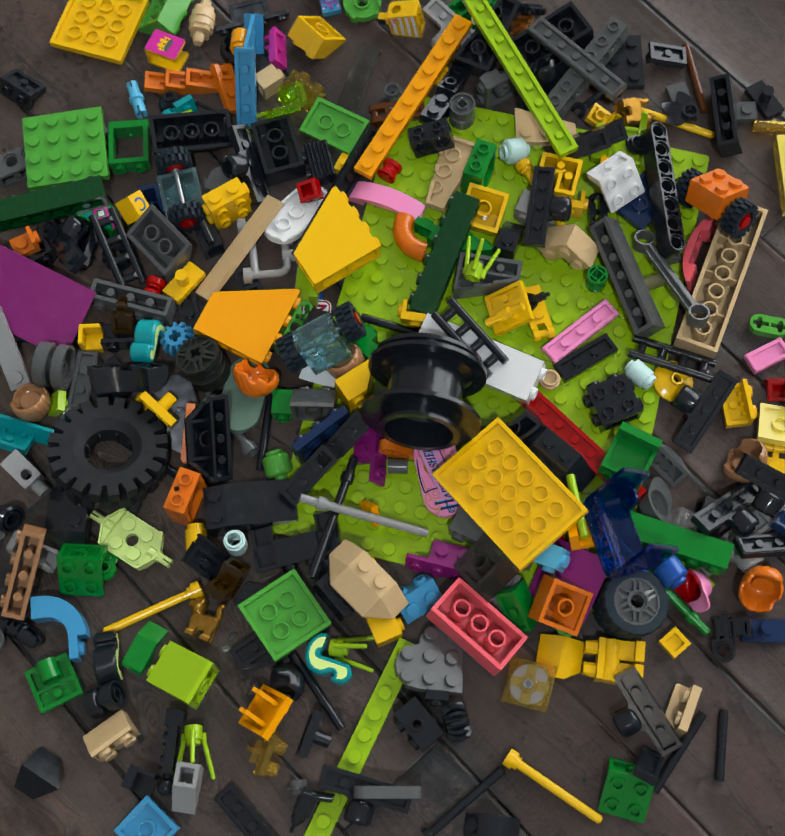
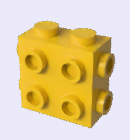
M236 177L201 196L204 203L201 207L204 210L206 220L209 225L214 224L217 231L229 227L238 218H245L252 212L250 191L245 182L241 183Z

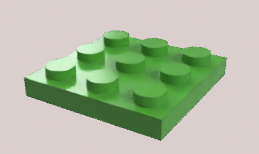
M292 569L237 605L275 663L332 625L295 569Z

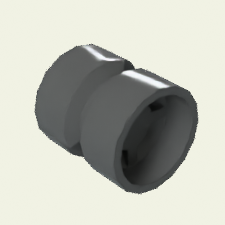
M464 92L457 93L450 99L449 121L456 129L465 130L474 124L476 104L475 99L470 94Z

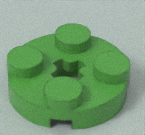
M343 0L344 12L353 23L368 22L378 18L381 10V0ZM360 2L367 4L365 6H358L360 5Z

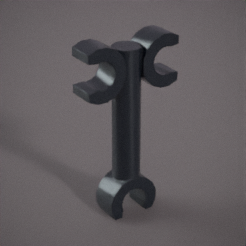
M597 91L584 102H575L572 105L571 111L574 112L576 109H580L578 118L581 119L585 116L586 109L605 95ZM607 97V100H608L610 103H613V102H614V101H611V100Z

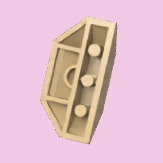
M345 539L329 554L330 585L362 618L393 620L409 604L397 582L364 549Z

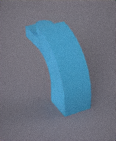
M54 596L30 597L31 619L36 623H62L68 633L69 659L74 663L84 662L83 655H86V643L82 640L91 639V632L83 615L70 603Z

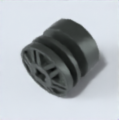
M208 336L192 337L184 342L176 354L178 368L187 380L192 383L193 388L200 392L215 391L222 387L230 376L231 365L228 359L221 352L216 342Z

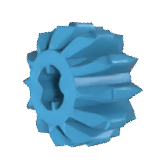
M173 321L172 327L166 325L167 331L161 332L163 338L159 341L165 353L175 357L184 342L192 337H196V335L193 333V329L184 322L178 325L177 322Z

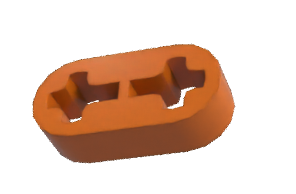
M387 439L379 441V453L395 459H414V449L399 446Z

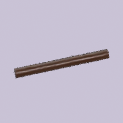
M684 43L682 47H686L688 71L700 113L704 114L708 112L707 104L689 43Z

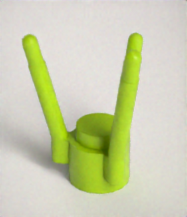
M467 236L465 263L462 274H464L466 280L475 283L480 282V279H485L486 273L501 252L500 249H497L483 269V264L478 262L483 248V238L480 239L474 261L469 263L471 236Z
M373 635L331 638L329 656L335 657L337 661L373 673V668L344 658V656H348L349 648H367V644L350 642L371 641L375 639Z
M199 724L184 726L177 761L182 762L187 742V746H190V762L194 763L195 746H199L201 741L211 779L215 780L216 777L207 744V733L203 732V726Z

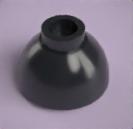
M175 91L165 92L159 99L160 112L162 113L166 109H173V103L183 98V96Z
M16 504L1 505L0 530L4 533L16 531L22 525L25 518L23 508Z

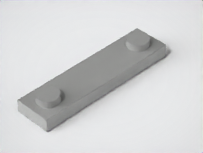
M0 306V365L11 391L14 392L24 384L33 383L3 309Z

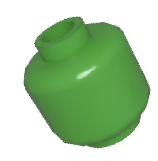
M280 448L265 453L266 457L262 459V465L266 477L270 479L275 478V480L287 479V474L293 470L288 452L282 451Z

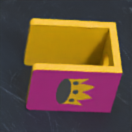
M158 29L154 30L144 47L148 62L165 70L181 71L189 58V53L182 50L186 43L185 39Z

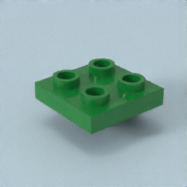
M67 652L57 657L45 658L36 663L34 668L24 672L41 714L48 713L85 693Z

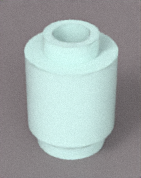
M639 359L636 361L631 360L624 368L627 378L644 390H647L657 379L654 372Z
M231 530L225 534L223 543L229 554L241 556L247 551L248 542L241 531Z

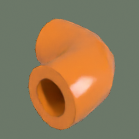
M398 212L394 219L392 231L396 245L404 255L422 263L428 249V243L419 240L414 235L413 226L415 218L408 213Z

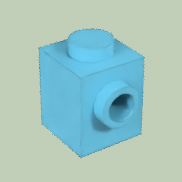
M552 544L533 562L541 565V570L554 574L555 571L563 573L564 568L566 569L569 565L570 552Z

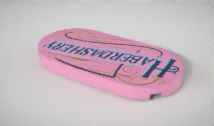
M455 445L442 450L414 449V462L424 505L430 513L440 518L454 517L460 507L432 476V473L457 453Z

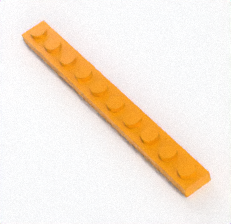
M457 14L454 15L354 166L355 172L370 180L373 179L472 28L471 21Z

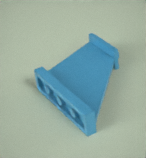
M244 14V29H247L244 46L234 48L237 125L247 124L249 129H251L250 123L257 122L256 54H264L263 14Z

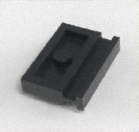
M198 533V538L195 542L191 543L181 561L210 582L217 577L223 562L231 556L204 535Z

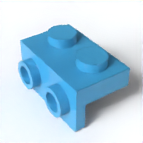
M421 574L415 577L408 586L400 587L409 603L400 614L405 622L410 624L430 611L443 596L432 577L428 574Z

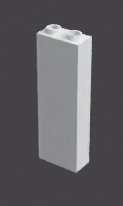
M427 313L418 333H431L448 337L431 318L432 314ZM447 322L454 329V331H456L460 327L451 322ZM470 330L461 337L468 346L478 339L475 333ZM492 340L509 358V361L502 365L498 360L489 368L493 374L486 380L485 387L528 405L530 400L534 401L538 393V388L536 387L539 381H543L547 374L545 362ZM485 345L476 351L480 355L482 362L493 354Z

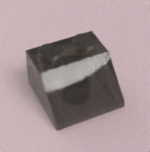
M485 534L453 565L468 584L488 603L520 572L515 564Z

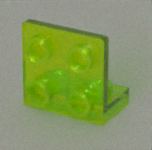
M302 80L278 87V98L282 106L257 113L256 116L257 118L264 116V120L302 110L301 106L308 104Z

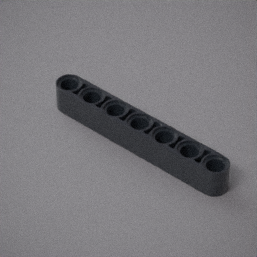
M654 122L641 134L640 139L658 251L663 258L671 259L685 248V237L667 130L662 123Z

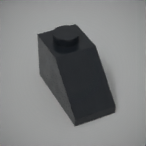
M509 221L504 223L494 245V253L497 249L501 250L498 258L514 260L526 226Z

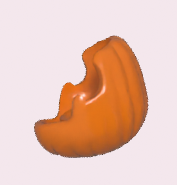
M247 359L240 361L233 368V378L242 394L250 398H259L270 394L277 388L280 381L276 370L265 369L259 363L257 366L252 367Z
M769 566L750 568L740 581L738 589L740 603L747 610L758 613L772 610L774 603L780 600L783 595V577L777 569Z

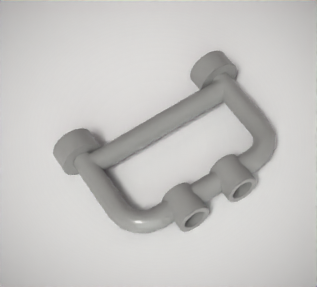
M245 218L237 219L238 234L247 223ZM293 242L280 244L283 261L281 269L259 271L255 243L249 251L251 267L243 268L244 285L252 284V280L278 278L288 274L291 270V262L295 261V257L291 254L293 249L289 248V245H293Z

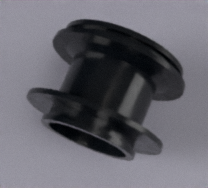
M404 333L385 339L372 352L368 363L369 371L375 380L387 388V390L369 396L362 403L361 417L372 430L399 446L429 451L447 449L454 445L465 443L478 435L481 429V418L474 408L462 401V398L479 392L485 386L487 380L486 368L480 355L473 348L461 341L443 335Z

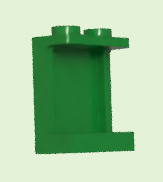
M622 422L597 473L601 474L606 480L621 484L626 490L638 492L663 440L626 422Z

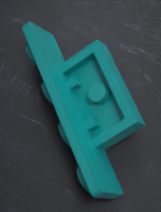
M0 414V449L10 452L16 449L20 454L26 456L35 442L48 446V438L50 432L54 433L53 429Z

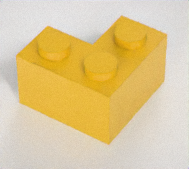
M543 152L539 166L554 167L556 170L554 195L569 196L571 200H574L583 160L566 156L559 159L557 154Z

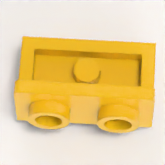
M742 379L740 383L736 384L721 407L725 429L750 426L757 417V408L752 404L751 400L753 396L752 387L748 385L747 379Z

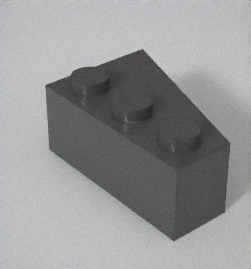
M460 252L453 291L454 299L490 295L520 280L523 261L497 257L486 273L485 279H480V282L475 283L466 280L464 274H462L465 252ZM470 253L469 263L474 261L475 254ZM480 255L478 262L483 264V269L492 256Z

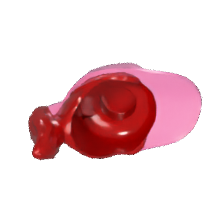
M688 568L687 580L674 590L695 612H705L710 608L708 597L712 592V584L702 572Z

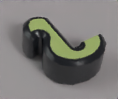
M115 630L96 633L93 637L95 645L93 667L98 685L101 686L112 680H117L122 684L124 679L118 664L120 645L118 633Z

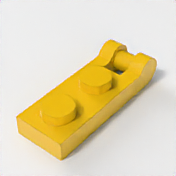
M539 284L525 287L526 293L536 295L542 292ZM541 301L532 311L535 320L528 322L534 342L541 341L542 338L546 337L548 339L555 338V330L552 326L545 301ZM538 327H545L543 330L538 329Z

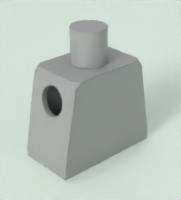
M16 449L0 463V466L29 494L34 491L41 498L49 491L50 488L43 483L45 480L44 476Z

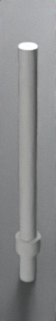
M301 493L299 502L315 506V509L325 511V509L425 538L428 535V529L334 503L328 501V498L319 496L317 498Z

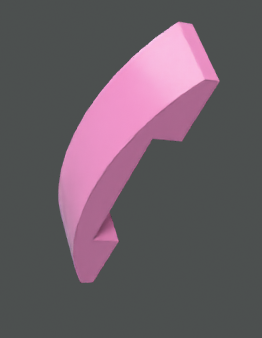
M358 181L348 198L349 201L363 206L365 203L395 213L405 212L413 216L415 220L417 216L422 217L426 210V205L413 197L390 187L371 182Z

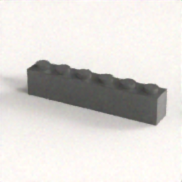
M607 216L603 217L591 225L589 229L635 335L649 338L664 329V323L619 221Z

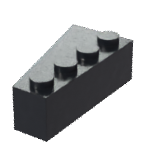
M498 0L492 9L510 36L521 12V1ZM478 26L469 39L467 38L463 43L461 49L452 57L454 65L470 70L471 74L479 77L486 72L493 71L498 62L496 55Z

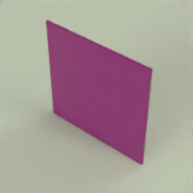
M558 539L553 545L568 550L570 552V562L568 567L564 568L563 573L555 571V578L593 593L582 623L584 625L612 562L584 549L572 551L570 543ZM541 565L529 587L533 599L536 596L543 575L545 574L550 577L554 575L541 570Z

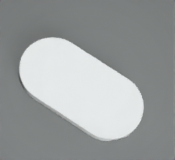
M321 187L323 197H325L327 191ZM296 188L281 201L284 205L266 228L264 235L267 239L277 244L295 242L302 236L323 199L301 203Z

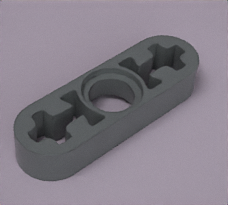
M354 786L353 798L421 799V786Z

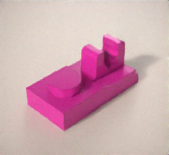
M274 26L269 30V35L264 37V40L269 44L264 49L269 52V62L282 71L287 69L286 35Z

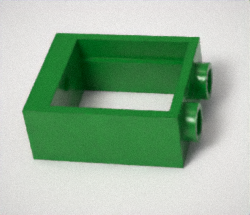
M148 119L108 122V162L113 174L122 175L129 172L144 173L152 171V146ZM143 137V157L116 159V139Z
M477 138L463 170L462 193H467L470 182L488 187L495 170L496 144Z

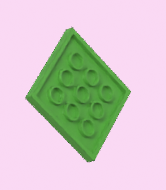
M101 106L22 118L27 186L29 191L44 189L51 185L65 184L68 181L82 180L89 176L100 175L102 181L110 180L104 117Z

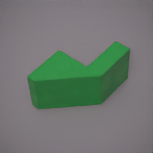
M148 621L137 633L121 666L141 676L152 663L155 650L167 637L168 630Z

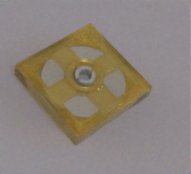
M512 657L501 701L547 713L557 667Z

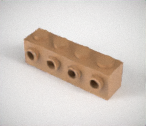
M25 524L23 529L17 532L15 543L19 545L17 552H12L10 564L13 565L12 573H7L4 584L8 586L7 593H2L0 607H3L1 616L24 621L47 532L46 528Z

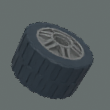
M631 567L620 570L604 579L592 606L593 614L598 625L606 634L623 641L636 640L653 633L662 626L669 612V596L661 580L654 576L653 573L642 568Z

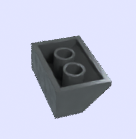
M150 204L126 233V236L165 276L174 278L175 272L183 269L190 261L193 245L153 204Z

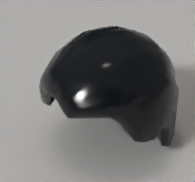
M291 667L272 669L270 673L271 687L291 698L293 703L299 700L305 690V680L302 673Z

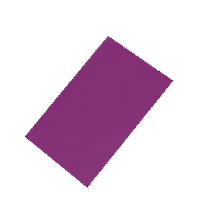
M0 245V306L3 309L12 334L36 346L41 341L54 342L57 346L59 344L72 345L78 333L79 324H82L96 292Z

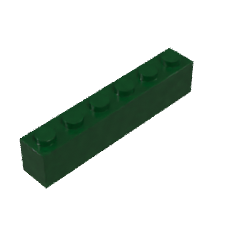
M89 176L86 179L68 181L65 184L51 185L44 189L31 190L24 194L10 195L0 199V232L109 206L105 185L101 176Z
M456 191L454 196H450L447 203L449 208L447 215H443L440 220L439 227H441L439 235L435 234L431 246H433L431 254H427L424 260L425 270L418 275L416 292H412L408 304H410L409 308L411 311L424 314L438 312L459 260L460 252L463 250L481 205L480 199Z

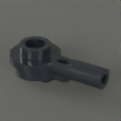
M639 135L629 136L625 141L627 150L634 155L643 154L641 136Z

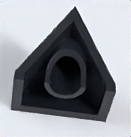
M39 748L21 764L14 787L33 800L59 790L61 759L45 748Z

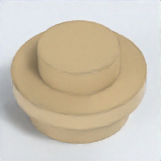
M547 369L544 380L539 381V383L546 390H554L559 386L561 378L557 371Z

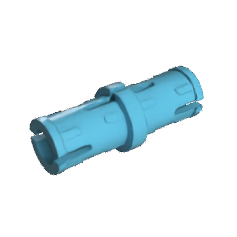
M131 80L132 87L129 82L126 83V88L130 95L129 102L134 108L136 118L143 119L141 112H143L144 117L148 115L144 104L145 98L140 92L138 82Z

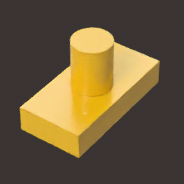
M189 261L183 269L175 272V277L162 291L180 305L206 277V274Z
M146 391L139 396L140 401L156 414L167 427L172 430L177 425V420L168 412L177 401L170 392H167L158 402Z

